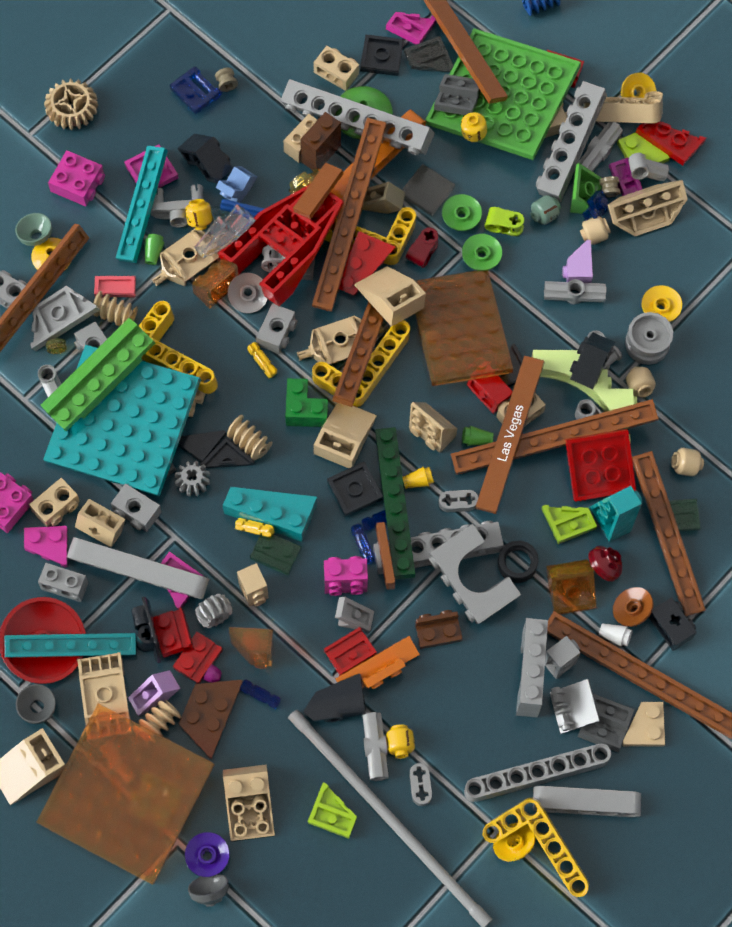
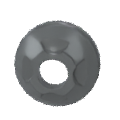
M40 684L29 685L21 690L17 696L16 710L18 715L28 723H43L50 719L55 711L56 700L54 694L46 686ZM36 701L44 704L43 710L39 713L31 710L32 704Z
M221 874L212 877H199L189 884L188 893L193 901L204 904L206 907L214 906L216 903L221 902L228 892V879Z

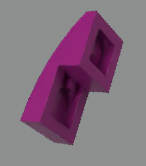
M628 157L608 165L612 176L619 177L618 188L622 196L642 190L640 181L632 177Z

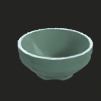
M32 213L18 221L15 232L21 243L28 246H36L44 243L51 236L52 224L46 215ZM35 233L42 234L38 239L31 238Z

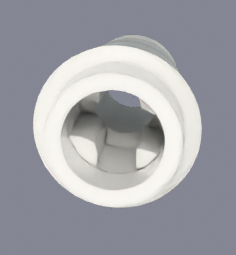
M602 623L599 636L621 647L623 645L628 646L632 630L628 629V626Z

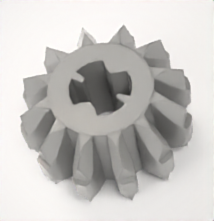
M187 461L186 467L180 465V472L175 473V478H177L175 484L180 486L179 491L181 493L187 491V496H190L192 492H195V495L198 496L199 490L205 492V485L210 484V479H208L210 473L205 471L206 466L203 464L198 467V461H195L193 465H190V462Z
M216 594L199 603V606L195 609V614L203 627L211 628L223 623L233 611L228 598L225 595Z

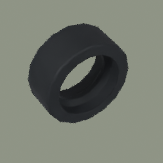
M521 540L511 541L505 544L500 551L498 570L504 578L509 577L514 583L525 582L531 579L536 572L539 562L538 554L535 548L528 542ZM519 550L529 556L530 567L527 571L515 573L508 569L505 560L510 552Z

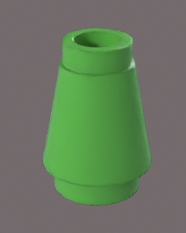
M148 234L145 239L146 264L157 265L165 244L162 236Z
M473 426L464 427L462 443L467 444V446L485 445L493 442V433Z

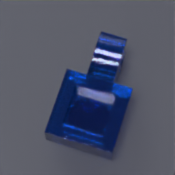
M602 190L596 191L588 199L587 204L589 207L582 215L585 221H587L590 217L596 219L598 216L602 217L609 209V202Z

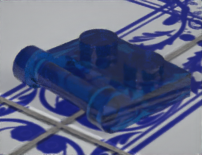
M196 66L170 84V89L195 114L211 102L218 100L222 95L218 88H214L200 74L201 71ZM191 79H195L209 94L205 95Z

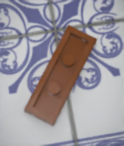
M325 163L293 207L294 212L311 219L344 174L342 169Z
M380 522L376 524V534L386 589L390 590L395 589V578L385 522Z

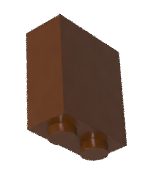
M327 112L323 113L300 139L301 163L316 173L324 166L341 146L340 121Z

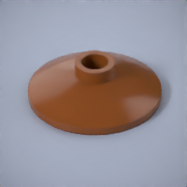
M633 587L623 591L614 602V618L619 624L628 627L643 623L652 612L653 598L647 590L640 587Z

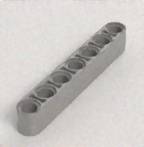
M73 537L67 554L68 559L203 600L209 579L75 537Z
M596 744L472 778L466 783L464 795L467 800L478 802L602 768L610 760L611 750L605 744ZM595 752H603L606 756V759H597L595 756ZM581 757L584 759L585 765L578 766L575 764L574 758ZM561 763L564 770L561 772L556 771L553 768V764ZM540 769L543 772V776L535 777L532 774V770ZM514 774L520 775L522 782L514 783L511 780V776ZM498 780L501 783V788H492L490 782ZM477 786L480 789V793L477 795L471 794L469 787Z

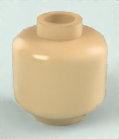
M598 215L583 221V229L580 230L583 240H591V245L607 240L609 237L608 233H611L606 219H602Z
M634 367L626 376V383L629 389H633L634 396L647 397L656 386L651 371L646 367Z
M680 448L677 452H674L671 466L679 475L695 476L699 470L703 469L704 459L701 458L698 450Z

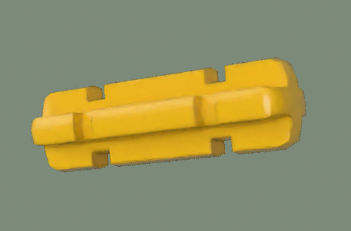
M256 342L251 343L247 347L248 352L251 356H254V360L265 371L266 376L272 378L277 374V369L274 365H271V361L260 350L259 345Z
M238 518L235 522V528L240 531L245 529V532L257 535L262 534V536L269 538L275 532L273 525L252 520L247 522V519Z

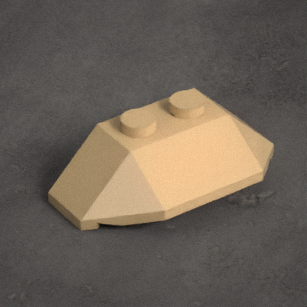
M683 180L657 184L621 196L608 204V208L614 225L633 236H638L672 224L688 198Z

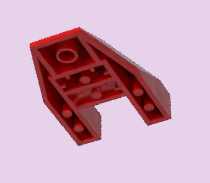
M309 185L260 211L218 252L223 266L238 276L262 253L263 247L267 245L286 257L259 283L264 296L280 307L295 291L344 204L343 200L331 192L311 219L295 213L293 207Z

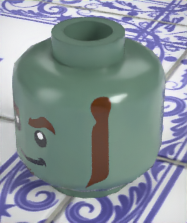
M544 195L532 203V212L530 214L535 222L546 225L560 215L561 206L555 197Z

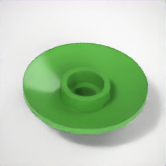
M458 194L450 197L444 203L442 217L450 228L457 231H467L478 225L482 217V209L475 198L465 194ZM464 214L465 217H459L458 215Z
M476 234L465 241L462 248V257L465 263L472 269L487 271L499 264L502 258V247L494 237L488 234ZM482 253L485 257H479L478 255Z

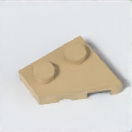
M641 702L622 742V746H665L663 702Z

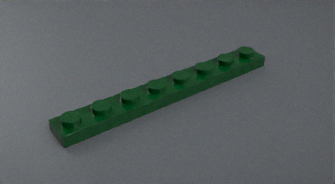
M396 427L375 429L395 580L415 578Z

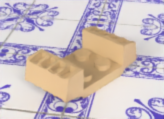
M121 653L77 659L88 740L133 733Z

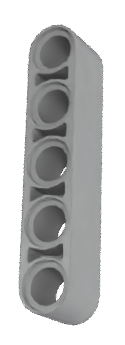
M536 786L533 788V798L541 803L546 812L617 817L641 816V793L552 786ZM533 803V810L537 811V807Z

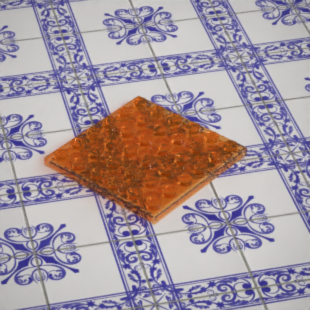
M98 703L36 823L153 885L215 763Z

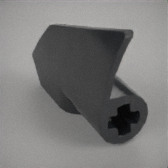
M142 597L144 605L134 607L131 610L135 630H138L136 646L141 651H153L156 662L161 663L151 604L146 597Z
M358 673L315 692L303 712L313 721L324 720V722H337L343 720V717L366 714L361 674Z

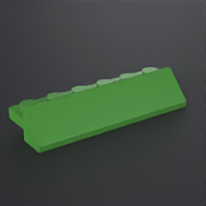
M128 318L41 404V407L67 432L81 417L84 419L143 361L141 357L155 342L132 319Z

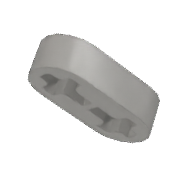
M472 490L446 491L440 495L438 504L444 512L471 511L476 508L478 495ZM467 496H470V499L473 500L470 505L467 504V501H463L466 500ZM445 498H449L450 501L455 502H451V505L447 506L444 501Z
M417 763L411 767L409 774L412 799L416 805L426 806L432 798L430 774L426 765ZM417 769H421L423 773L425 772L422 775L421 783H418V777L413 775ZM419 787H423L424 794H428L424 801H421L420 797H416L419 794Z

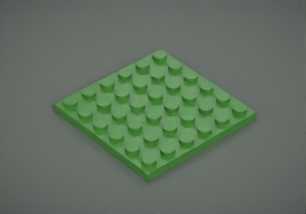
M473 28L470 38L508 95L506 101L489 104L483 93L480 92L474 112L480 113L485 117L487 134L485 138L478 142L534 160L581 67V62ZM458 57L449 75L472 78L462 60ZM433 104L425 119L426 125L463 137L461 120L465 115L436 111Z

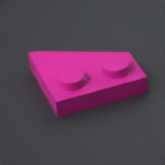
M395 12L386 24V30L420 46L437 21L434 16H431V19L420 18V14Z
M67 526L24 528L25 551L38 554L46 560H52L61 564L63 567H68Z

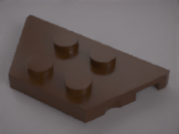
M242 680L195 684L185 707L179 726L210 759H213L243 685Z

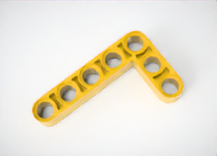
M410 207L402 208L387 238L358 226L354 237H357L360 231L397 247L394 250L395 254L389 255L384 260V264L395 265L399 262L415 228L416 212ZM337 218L324 239L328 242H331L332 230L335 228ZM404 218H409V219H411V220H410V221H404L403 219H404ZM400 234V235H402V236H404V237H402V238H397V237H395V235Z
M159 301L155 303L139 325L155 342L141 359L148 363L186 374L188 371L194 370L188 374L201 379L198 390L206 394L213 393L217 389L218 383L210 368L159 342L173 323L174 314L168 302Z
M402 320L390 327L372 352L363 378L370 377L372 380L369 382L362 380L358 390L361 396L355 399L353 406L358 408L364 404L408 342L410 337V325L408 322ZM403 330L406 333L397 334L396 331ZM386 346H393L394 349H393V350H387V349H385V347H386ZM376 361H380L383 363V365L376 366L373 363ZM325 362L316 363L312 368L313 382L334 396L337 388L334 384L339 382L342 372ZM325 372L326 375L320 377L317 375V373Z
M527 798L485 825L483 829L484 839L490 843H495L528 824L569 892L575 897H582L587 893L589 888L588 879L537 799ZM527 803H534L536 805L537 812L535 814H528L525 811ZM510 814L515 815L518 818V824L515 826L508 825L506 817ZM540 822L547 823L549 831L547 833H540L537 830V824ZM488 827H497L499 835L495 838L490 837L487 833ZM552 841L558 842L561 845V850L557 853L551 852L548 847L549 843ZM563 861H570L573 869L565 872L561 869L560 864ZM574 881H583L585 888L582 891H576L572 886Z

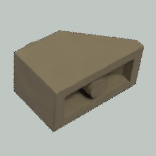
M390 182L369 187L362 210L385 214L399 211L404 203L405 192Z

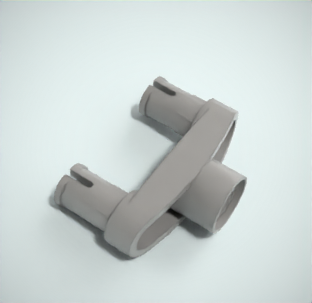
M197 184L198 191H196V186L192 185L190 188L192 200L204 199L203 186ZM158 188V195L156 193L150 214L158 219H169L173 227L180 228L186 226L188 223L185 208L191 200L164 202V191L162 188Z

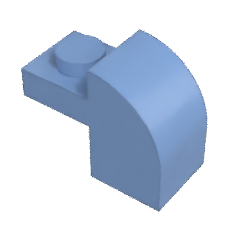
M234 166L228 179L219 180L216 188L221 191L220 195L226 199L241 202L252 188L257 176L242 166Z

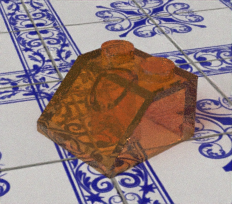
M224 259L218 263H213L204 275H199L195 278L192 284L193 293L210 309L228 294V287L231 281L238 276V266Z
M588 559L546 566L553 611L558 614H565L597 608L594 571Z
M229 627L231 644L250 665L260 669L272 666L274 649L273 629Z

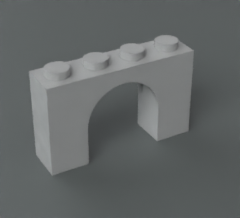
M470 524L429 552L431 556L429 561L435 569H440L443 574L440 577L447 587L451 585L455 591L452 595L459 605L463 603L467 609L465 614L468 619L479 624L521 594L509 577L504 578L487 591L480 593L472 592L463 586L458 575L460 561L467 553L485 542L474 524Z
M526 618L522 632L521 653H523L520 688L517 695L516 716L538 718L543 697L548 620Z

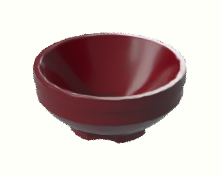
M596 546L589 552V562L601 578L610 582L619 578L622 574L621 555L617 550L606 546Z

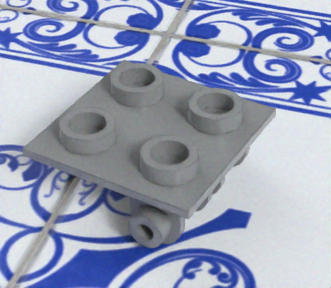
M589 679L563 688L555 687L551 689L550 696L560 734L600 721Z

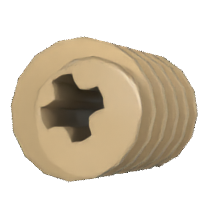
M99 291L93 303L100 308V311L93 314L94 316H100L103 320L107 319L110 323L115 321L117 326L122 325L128 318L133 321L135 320L138 310L137 306L134 310H131V303L124 307V300L117 304V297L109 301L110 294H106L102 298L103 292Z
M240 415L229 426L227 436L230 439L233 438V442L239 444L241 449H245L246 454H251L253 460H257L268 452L272 446V441L266 444L268 437L264 436L260 439L259 437L262 432L253 433L256 426L253 425L248 428L250 421L246 420L242 423L244 416Z
M164 699L165 702H157L159 709L156 707L151 708L153 715L145 714L147 721L139 720L141 728L136 725L132 727L137 736L148 746V741L156 743L154 735L163 736L160 731L161 728L166 731L169 730L167 722L175 724L173 716L181 718L180 713L166 699Z

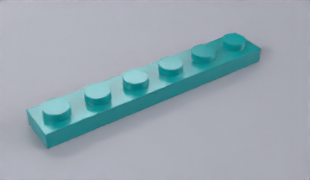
M147 146L116 254V259L119 261L137 263L168 150L165 148Z
M136 634L5 635V657L102 656L119 652L121 655H136Z

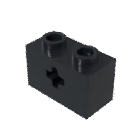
M671 597L652 609L649 619L671 650L674 651L694 638L696 626L691 619H687L683 614L684 610L681 604L677 601L675 602ZM670 622H677L678 624L671 625Z

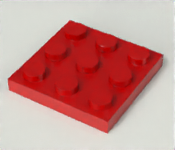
M628 429L565 439L573 500L575 502L611 496L629 486H632L633 490L636 491Z

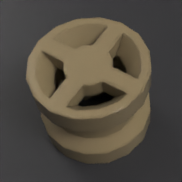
M232 68L220 69L215 74V78L219 82V89L223 92L231 91L238 86V81L234 78L235 74Z
M609 176L599 180V184L602 186L600 191L601 197H615L621 194L618 188L619 177Z

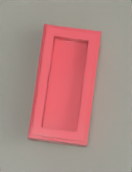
M95 276L94 296L96 297L97 293L102 291V297H105L106 294H110V297H135L136 277Z

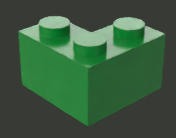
M287 378L286 426L323 427L328 419V399L308 398V379Z

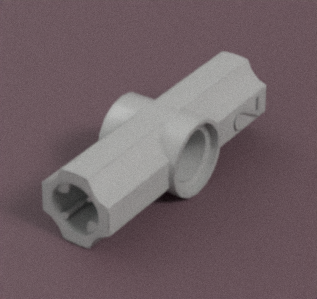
M608 122L598 137L595 136L591 140L587 151L578 163L593 172L601 161L606 160L613 145L623 133L620 125L616 122Z
M577 279L569 282L545 281L544 300L567 301L570 304H578L581 301L605 302L606 284L583 283ZM571 290H577L579 293L574 294Z
M370 712L363 714L365 757L368 760L370 780L381 781L388 779L386 736L383 734L381 713Z

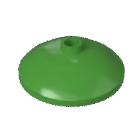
M358 86L345 91L340 96L393 115L389 99L378 89ZM339 109L335 116H339L342 113V109ZM360 115L355 116L353 122L358 121ZM350 128L348 131L341 129L347 136L361 139L360 135L354 133L355 130Z

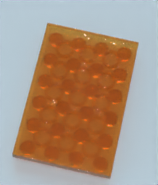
M488 270L415 280L426 293L424 308L416 312L415 316L432 386L513 373V365Z

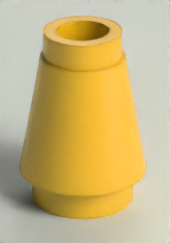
M423 466L402 477L405 489L430 486L429 484L434 483L430 467L424 468Z

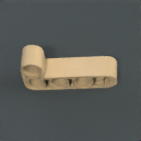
M651 91L646 93L644 98L606 97L596 121L657 123L661 120L663 114V93ZM584 103V108L590 106V103Z

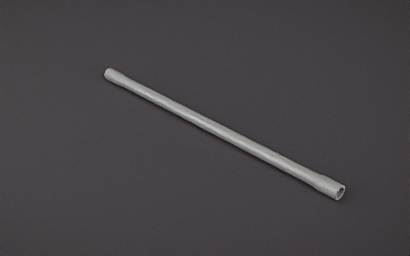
M298 709L292 712L288 719L316 746L459 900L481 927H486L493 920L487 912L451 877L317 733Z

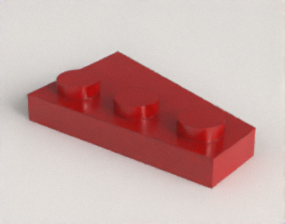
M661 121L657 123H642L635 132L682 166L706 140V137L699 136L698 138L690 135L689 131L673 129L670 124Z
M359 231L349 253L339 289L356 295L359 290L355 287V284L372 275L397 247Z

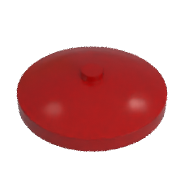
M50 597L32 598L13 608L4 619L0 628V654L8 669L20 679L35 684L53 683L71 674L78 666L77 659H82L83 656L5 657L4 636L86 634L78 614L66 603Z

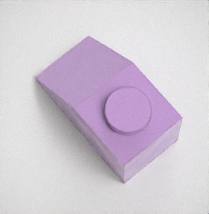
M586 240L567 259L566 266L562 268V277L566 278V282L577 279L583 283H591L593 278L591 240Z
M169 670L151 675L128 699L137 715L140 716L151 710L152 707L158 706V701L165 702L164 699L169 700L180 687Z

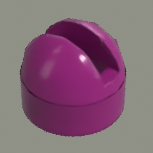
M211 664L204 676V680L210 683L218 682L222 675L221 670Z

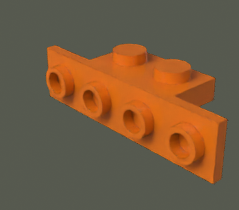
M407 636L338 676L335 680L340 682L359 673L361 674L362 688L371 687L374 689L384 683L383 679L390 676V678H393L402 673L401 669L405 667V663L420 654L410 636Z

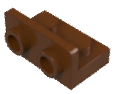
M445 610L440 612V615L424 614L419 616L415 621L420 649L462 642L458 612Z

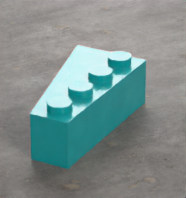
M629 486L589 507L609 542L631 532L642 505V498L638 491H634L632 486Z
M230 487L223 503L224 514L234 518L247 519V522L252 520L273 525L275 533L302 542L317 507V497Z

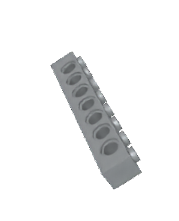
M289 79L280 100L286 106L285 109L294 113L297 110L301 111L304 116L310 114L313 117L320 118L324 112H327L341 122V129L346 131L349 128L355 130L354 133L362 136L367 118L386 122L382 143L387 141L394 148H407V151L414 155H419V153L426 155L434 136V132L430 127ZM307 97V101L301 104L302 99ZM325 103L324 108L318 110L319 105ZM342 109V113L339 116H335L336 112ZM357 115H360L359 120L353 122V118ZM395 127V131L392 134H388L389 129ZM410 133H413L412 138L408 141H405L406 136Z

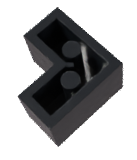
M194 133L177 148L186 162L197 166L209 182L218 183L219 180L233 169L229 156L221 151L219 148L220 143L214 137Z
M594 332L589 338L585 337L577 351V354H580L578 361L574 360L569 372H572L570 380L593 389L598 382L604 365L610 357L615 342Z

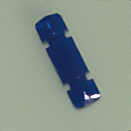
M385 510L372 515L371 518L366 517L362 519L363 528L367 531L376 526L377 523H387Z
M353 525L351 532L355 537L360 553L363 554L362 558H367V564L374 562L375 556L373 551H371V546L362 525Z
M244 680L241 684L240 690L242 692L250 693V696L265 704L267 702L274 709L279 706L281 698L277 695H271V692L256 684L254 686L249 680Z

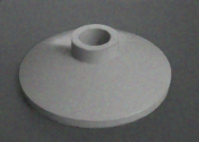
M242 273L236 276L228 287V298L231 305L242 313H254L260 310L267 302V298L264 296L259 285L263 279L254 273ZM245 289H251L252 294L249 296L245 295Z

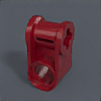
M431 227L423 229L409 248L406 259L424 268L438 247L437 230Z

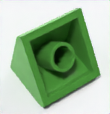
M580 163L576 164L570 213L601 215L603 198L600 193L602 186L599 184L601 177Z

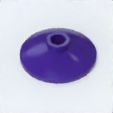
M211 832L200 833L194 836L187 844L185 861L188 868L194 874L201 877H212L221 873L227 866L229 848L221 836ZM207 852L212 854L209 860L203 858Z

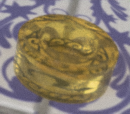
M57 338L46 342V351L50 354H60L67 350L66 340Z

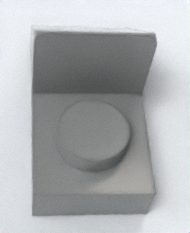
M339 597L335 618L339 619L338 625L351 629L360 627L362 631L369 632L374 611L347 597Z

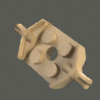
M196 229L189 232L160 253L162 270L158 276L152 279L153 283L158 286L163 281L169 280L186 286V281L216 260L220 262L217 244L227 237V233L223 229L215 235H210L203 230ZM193 251L195 255L192 258H186L184 253Z
M352 316L313 329L308 349L297 352L299 361L313 357L317 362H325L330 365L347 359L361 319ZM381 327L379 333L384 332L383 327ZM342 335L346 338V341L344 343H337L335 338Z

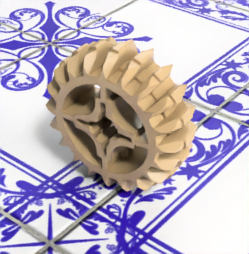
M70 78L68 83L62 80L61 85L55 83V89L50 88V94H46L45 111L49 116V120L54 122L57 127L61 125L65 129L69 126L73 130V126H77L80 129L81 124L87 126V120L93 121V115H96V108H98L97 96L93 89L88 87L86 82L81 84V81L78 79L74 83Z

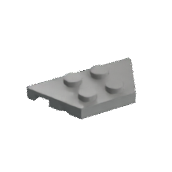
M65 286L37 304L34 308V321L32 323L34 341L31 342V348L34 351L39 350L48 341L56 339L100 311V308L73 289Z

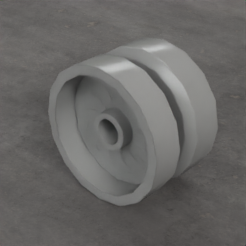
M647 312L638 315L632 320L628 328L625 340L627 353L640 364L650 365L660 362L667 355L672 343V326L665 317L658 313Z

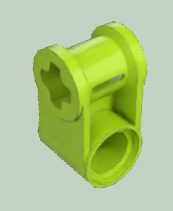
M490 207L484 227L493 233L519 236L524 230V217L519 212L499 207Z

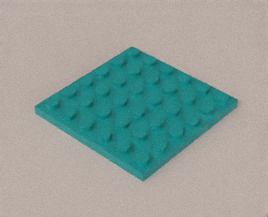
M85 345L77 368L98 348ZM142 361L84 419L81 417L67 432L56 423L43 460L47 463L123 486L126 483L136 490L160 497L201 379Z

